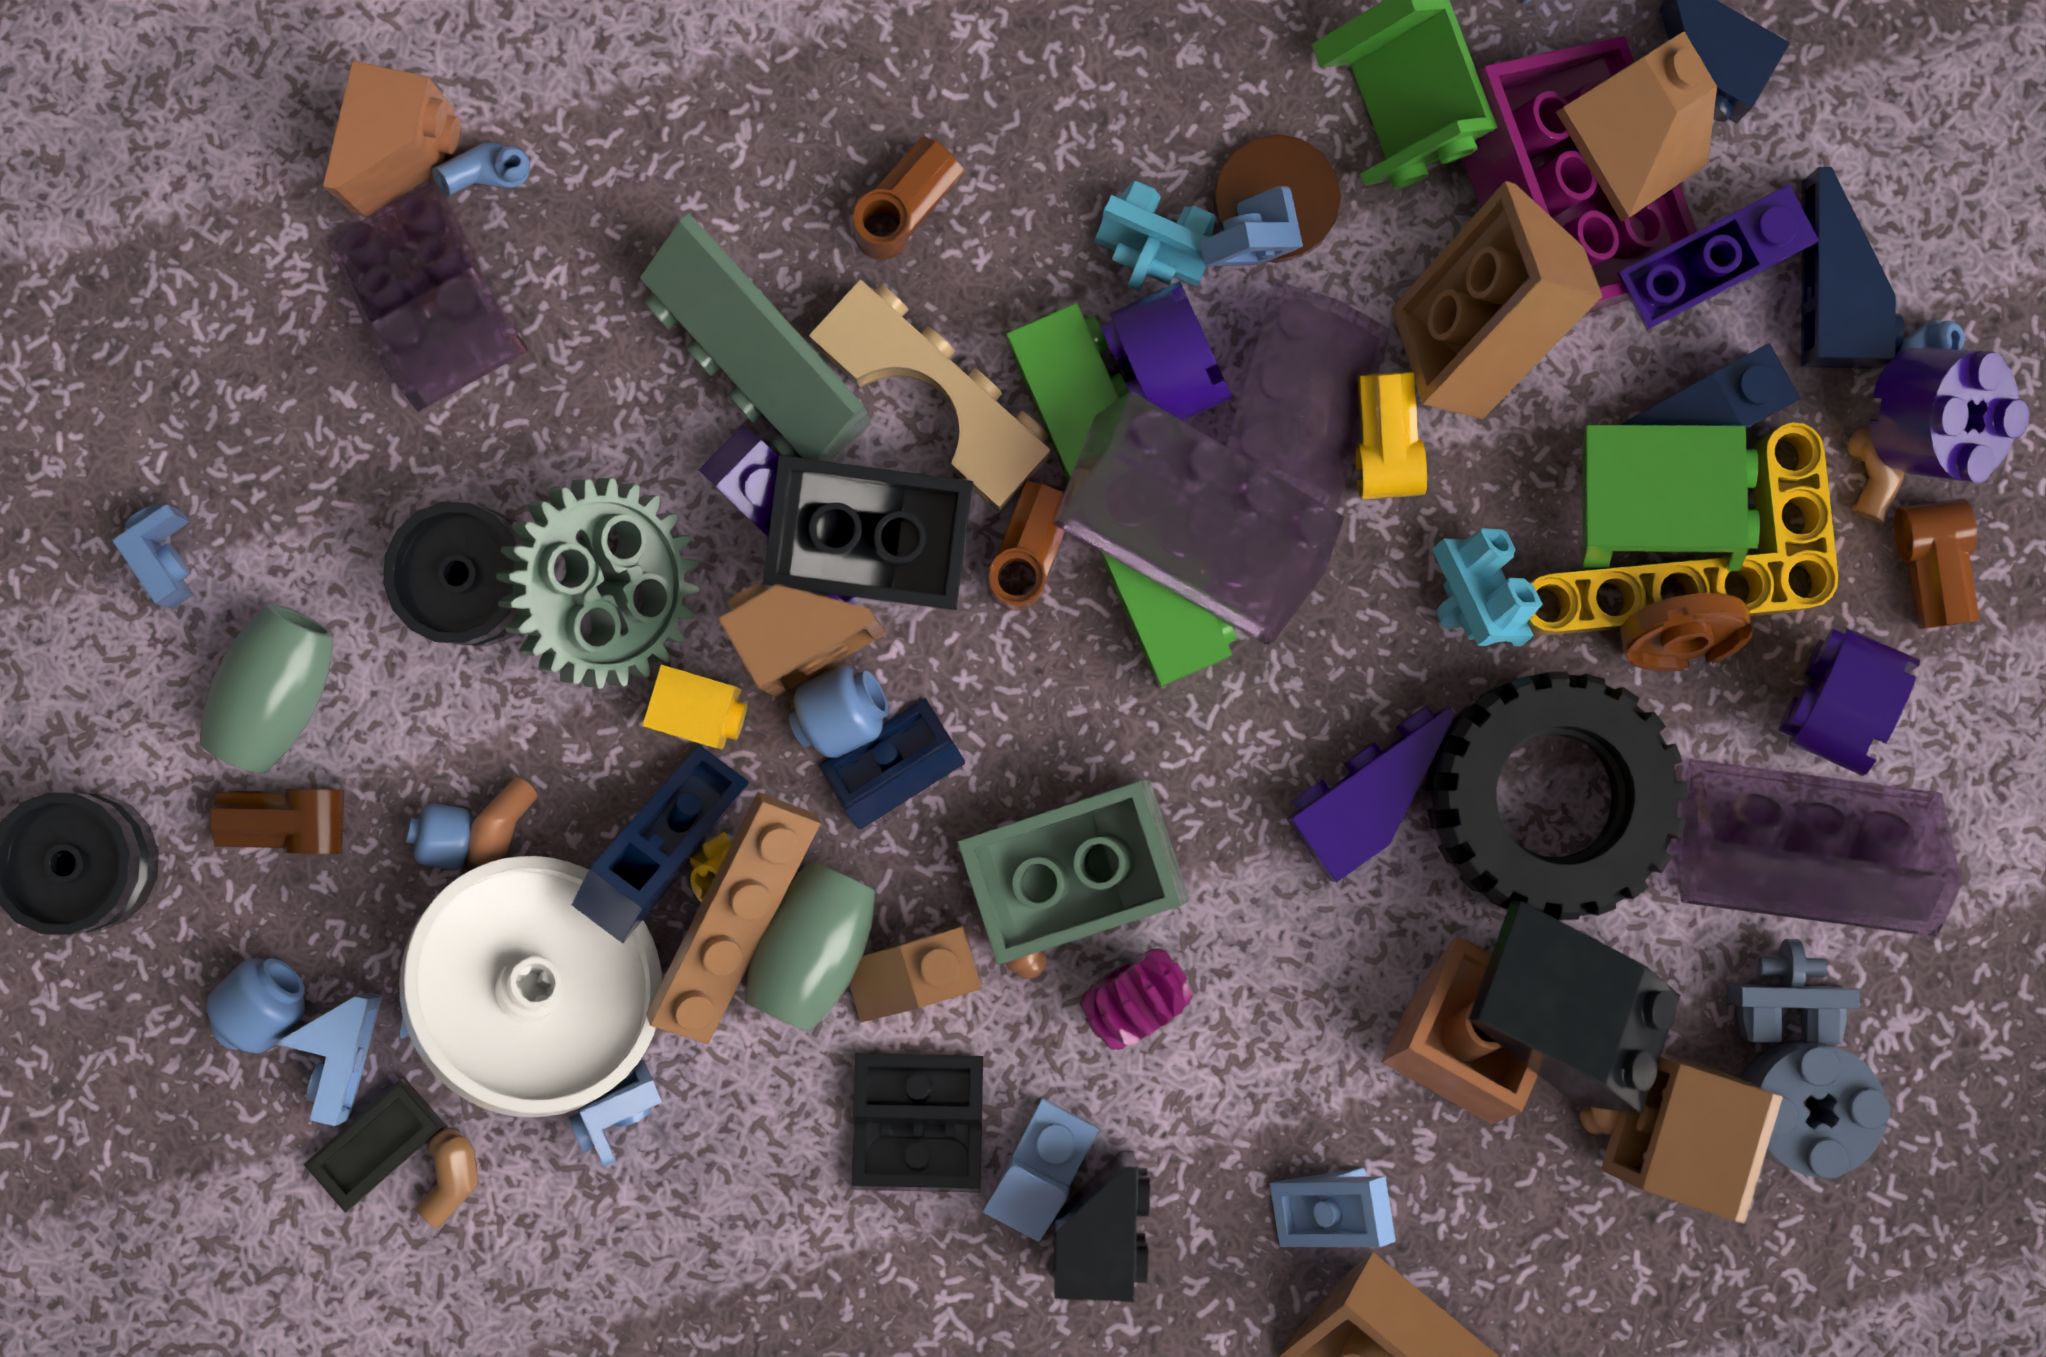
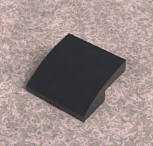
M855 1053L854 1136L851 1185L853 1190L981 1193L983 1056Z

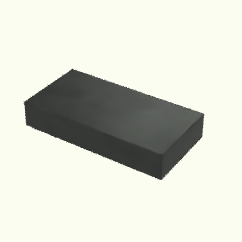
M404 1077L397 1081L303 1165L346 1213L427 1143L438 1131L444 1128L446 1124Z

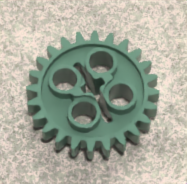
M597 478L594 485L591 479L572 480L571 491L567 487H552L548 489L551 505L545 501L530 502L528 504L535 523L514 522L512 524L516 534L523 540L521 545L502 546L501 552L506 557L515 561L514 570L502 571L496 574V579L513 585V593L498 601L499 607L516 608L518 616L505 627L507 632L527 633L528 637L523 642L519 650L520 653L537 656L542 653L538 670L547 673H556L560 670V682L579 684L582 680L584 687L603 688L606 681L608 685L626 686L629 674L634 677L644 678L650 676L648 659L652 662L667 663L670 660L663 642L683 643L685 640L682 632L675 626L677 619H694L695 613L682 604L683 596L699 593L700 588L694 584L684 582V573L698 566L697 560L681 559L679 553L691 541L690 536L671 535L670 530L675 525L678 515L676 513H660L656 515L661 498L657 495H643L639 498V485L635 483L620 484L618 487L615 478ZM612 526L616 529L619 537L618 547L613 554L609 550L607 543L608 532ZM579 531V540L577 542L576 533ZM561 553L567 568L563 581L559 583L554 574V562ZM638 584L642 587L644 594L643 604L639 611L636 610L633 602L634 590ZM588 612L592 620V632L585 641L581 635L580 625L584 614ZM621 623H622V625H623V632H622V634H620V632H621Z

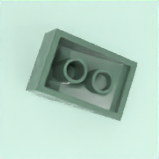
M1150 779L1135 782L958 841L997 965L1182 906L1190 901Z

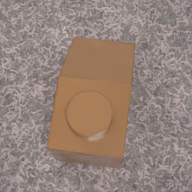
M964 924L864 954L849 984L861 1023L980 990L983 985Z

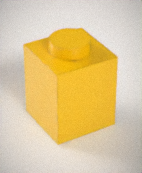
M661 664L642 726L723 750L727 738L738 739L745 720L747 704L738 701L742 690L738 687Z

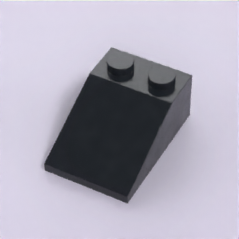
M779 455L762 584L767 586L781 585L796 590L955 611L957 610L973 481Z
M1511 900L1468 1020L1577 1106L1642 1114L1649 1090L1656 1079L1658 1062L1669 1029L1676 1018L1677 1005L1681 995L1646 965L1522 901Z

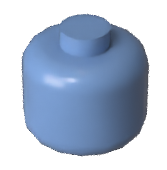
M439 803L426 804L420 813L419 819L410 818L405 842L414 844L413 857L415 861L425 866L448 870L460 869L464 865L469 851L473 815L469 810Z

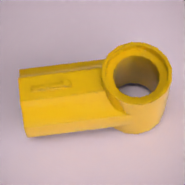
M1414 372L1357 375L1361 443L1356 444L1355 466L1356 470L1362 469L1363 479L1357 480L1360 500L1425 495L1427 490V463L1423 441L1421 438H1418Z

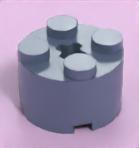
M1798 1040L1770 1046L1752 1060L1741 1078L1744 1081L1783 1096L1765 1157L1803 1175L1833 1179L1854 1170L1864 1163L1876 1150L1890 1117L1891 1106L1889 1100L1870 1067L1850 1052L1826 1044L1807 1043ZM1809 1096L1816 1098L1814 1104L1818 1109L1817 1114L1812 1119L1808 1118L1810 1112L1803 1105Z

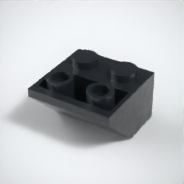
M1120 1151L1074 1194L1057 1213L1054 1232V1299L1134 1302L1135 1283H1147L1148 1243H1146L1145 1233H1136L1137 1216L1149 1217L1150 1176H1147V1168H1138L1134 1151Z

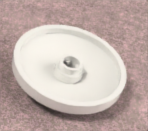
M517 856L486 863L470 870L448 885L427 907L410 934L404 950L399 981L401 1009L408 1034L416 1051L432 1073L450 1090L481 1108L517 1117H547L578 1109L604 1095L627 1077L646 1052L654 1036L656 1027L650 1026L646 1015L662 982V970L654 940L643 920L622 944L571 905L588 872V869L568 861L541 856Z

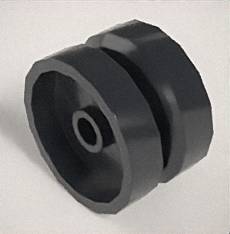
M441 502L414 513L396 530L385 553L383 584L392 610L411 631L434 642L469 646H491L513 638L517 633L507 632L505 627L518 616L516 608L498 606L500 599L513 593V585L496 579V574L502 571L514 570L515 561L506 557L501 552L502 546L521 545L523 540L512 528V524L518 521L495 510L483 508L472 503ZM465 566L468 567L469 576H468L467 572L464 570V567H465ZM468 576L467 581L462 585L461 579Z
M48 792L21 802L0 822V906L14 922L39 934L73 935L83 932H98L126 922L147 902L158 878L159 850L150 825L132 805L108 794ZM74 858H75V860H76V867H75V869H74L73 866H72V862H73V859H74Z

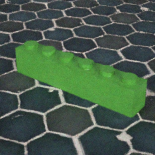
M1076 303L1007 333L1009 350L1042 425L1049 434V441L1075 499L1078 500V507L1158 688L1228 659L1232 656L1228 644L1237 640L1235 631L1223 606L1220 605L1212 609L1202 585L1211 582L1207 567L1197 547L1186 551L1176 527L1185 524L1184 516L1172 490L1168 489L1160 492L1151 469L1160 466L1158 457L1147 433L1142 431L1135 434L1125 413L1134 408L1133 401L1121 374L1117 373L1109 376L1100 354L1109 349L1096 317L1092 315L1084 319Z

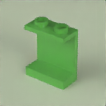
M1383 0L1311 44L1320 68L1351 65L1386 160L1360 173L1364 186L1391 182L1393 189L1397 190L1418 183L1429 176L1427 166L1440 160L1441 164L1450 163L1472 154L1478 149L1475 140L1498 128L1450 0Z
M1586 425L1582 445V569H1608L1613 551L1727 552V571H1740L1748 549H1757L1760 535L1758 509H1748L1747 488H1755L1757 484L1758 453L1757 449H1746V426Z

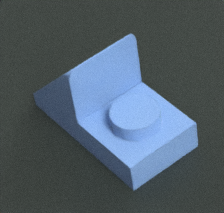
M366 993L355 996L278 1041V1044L326 1056L325 1063H318L314 1068L307 1089V1100L314 1102L310 1116L311 1121L337 1126L350 1120L382 995Z
M1041 1098L987 1201L983 1213L1040 1242L1070 1193L1069 1186L1099 1128L1058 1105Z
M1357 1168L1270 1183L1280 1247H1382L1396 1242L1385 1176H1366L1365 1168Z

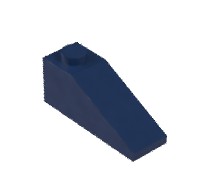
M1818 167L1802 180V209L1819 242L1801 252V367L1877 369L1890 362L1895 357V352L1901 349L1904 338L1903 317L1901 314H1896V295L1833 168Z
M1768 343L1620 425L1746 426L1748 428L1801 398L1774 349Z
M699 744L589 868L571 905L623 944L687 866L690 858L697 853L746 789L749 781Z

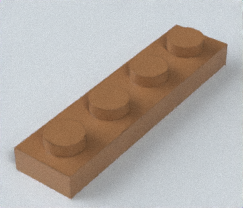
M757 791L646 1012L650 1026L709 1044L755 954L761 938L765 934L821 824L816 813Z

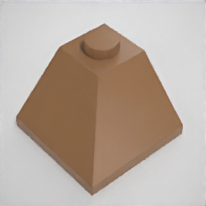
M1685 31L1556 111V114L1621 222L1708 165L1717 85Z

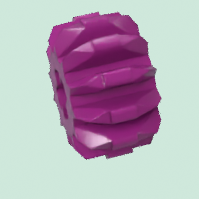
M1150 949L1122 963L1113 971L1105 974L1098 982L1092 984L1090 989L1083 993L1079 1004L1086 1015L1085 1020L1095 1036L1101 1038L1110 1050H1121L1128 1045L1133 1046L1146 1036H1151L1156 1030L1167 1025L1175 1016L1181 1014L1184 1008L1189 1005L1193 992L1186 981L1188 978L1178 962L1172 960L1163 949Z

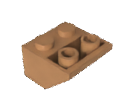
M1661 1053L1656 1079L1649 1090L1642 1114L1620 1111L1616 1125L1611 1133L1601 1171L1643 1191L1736 1222L1745 1223L1783 1096L1697 1061Z

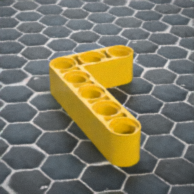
M1792 422L1766 433L1756 441L1753 449H1757L1758 478L1756 487L1753 489L1755 507L1758 509L1760 517V554L1747 555L1741 570L1735 571L1743 575L1748 582L1749 595L1744 603L1749 607L1751 616L1798 612L1823 605L1832 598L1838 586V568L1823 442L1813 428L1804 423ZM1778 440L1787 441L1796 449L1798 465L1794 471L1783 468L1777 462L1775 446ZM1785 503H1793L1802 510L1805 517V527L1801 534L1789 531L1783 524L1782 509ZM1727 557L1555 573L1541 576L1529 583L1534 586L1536 591L1538 589H1548L1558 597L1561 605L1560 614L1554 622H1545L1534 613L1527 623L1533 635L1542 636L1620 629L1621 625L1630 615L1650 604L1662 601L1660 591L1666 577H1673L1679 580L1685 588L1686 595L1695 593L1726 594L1724 587L1725 579L1730 572L1727 571ZM1794 565L1804 568L1810 574L1812 588L1806 598L1796 595L1790 588L1788 581L1789 573ZM1602 583H1610L1616 586L1622 593L1623 608L1617 616H1610L1604 613L1598 606L1596 600L1597 591Z

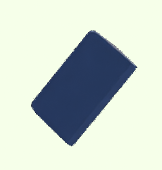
M924 698L883 724L881 734L874 741L838 758H829L818 766L844 811L856 827L862 829L963 766L965 760L929 702Z

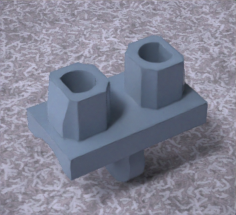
M1784 939L1781 943L1778 957H1759L1758 959L1759 975L1778 976L1780 985L1727 983L1726 1002L1737 1005L1738 1024L1741 1039L1749 1042H1782V1008H1801V1041L1807 1043L1842 1044L1847 1009H1859L1860 990L1844 989V986L1805 985L1806 977L1826 976V960L1824 958H1806L1802 941L1799 939Z

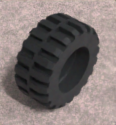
M1567 671L1545 672L1515 679L1481 694L1479 700L1471 706L1464 707L1453 719V728L1444 737L1435 754L1438 756L1434 772H1428L1426 791L1432 792L1433 809L1427 810L1431 829H1437L1442 844L1438 848L1445 861L1457 868L1461 873L1459 879L1472 891L1480 892L1489 898L1490 903L1505 910H1508L1511 900L1522 901L1557 920H1579L1580 916H1599L1616 909V903L1625 898L1634 900L1649 888L1645 880L1653 872L1662 873L1670 862L1672 856L1666 852L1671 839H1681L1686 821L1677 818L1678 801H1688L1687 781H1677L1674 765L1683 761L1677 745L1666 744L1660 734L1666 726L1654 711L1645 713L1637 706L1639 697L1624 687L1614 689L1605 685L1604 678L1587 673L1570 675ZM1544 735L1567 736L1586 744L1602 762L1611 787L1610 812L1600 835L1587 848L1562 857L1543 856L1522 847L1505 829L1497 805V784L1505 761L1522 744Z

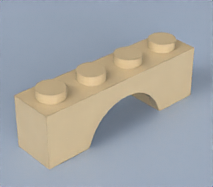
M860 279L809 335L813 346L859 388L884 378L907 377L927 383L939 391L952 406L959 423L958 445L951 463L953 472L962 480L973 481L972 489L998 513H1001L1022 490L1026 480L1030 481L1050 459L1051 450L1044 444L1049 434L1024 411H1021L1014 417L997 402L1002 392L979 370L974 368L967 375L949 358L955 353V350L936 331L927 326L920 333L902 316L908 311V308L888 288L880 284L873 291Z

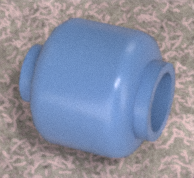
M841 664L803 682L796 689L794 694L795 711L789 714V722L796 739L803 747L807 748L812 745L821 755L838 758L874 741L881 734L883 718L887 717L889 708L880 684L869 671L859 672L853 666Z
M262 958L245 959L207 997V1014L211 1022L212 1034L219 1043L232 1050L239 1049L252 1054L269 1051L305 1014V999L303 996L305 994V987L296 971L281 960L274 958L267 960Z

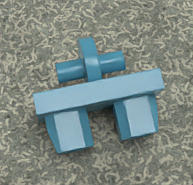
M1136 180L1128 185L1119 198L1111 195L1104 209L1103 219L1094 243L1115 251L1112 258L1113 261L1134 269L1128 287L1140 292L1147 276L1168 285L1171 284L1173 277L1198 287L1207 267L1204 265L1200 241L1212 236L1215 216L1196 206H1184L1177 223L1156 215L1155 211L1161 196L1154 188Z
M1482 528L1467 539L1444 538L1432 549L1447 580L1443 587L1449 598L1436 611V615L1443 628L1463 627L1468 639H1475L1478 646H1487L1504 641L1511 642L1513 646H1522L1534 636L1527 621L1541 607L1542 602L1534 586L1525 578H1508L1506 580L1501 568L1514 557L1516 549L1505 530Z

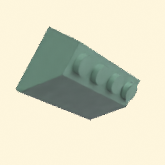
M690 213L684 216L640 277L647 289L652 293L643 302L668 330L677 322L694 340L685 349L710 376L721 369L736 386L728 396L752 423L763 416L778 432V435L770 443L781 455L830 462L871 425L865 406Z

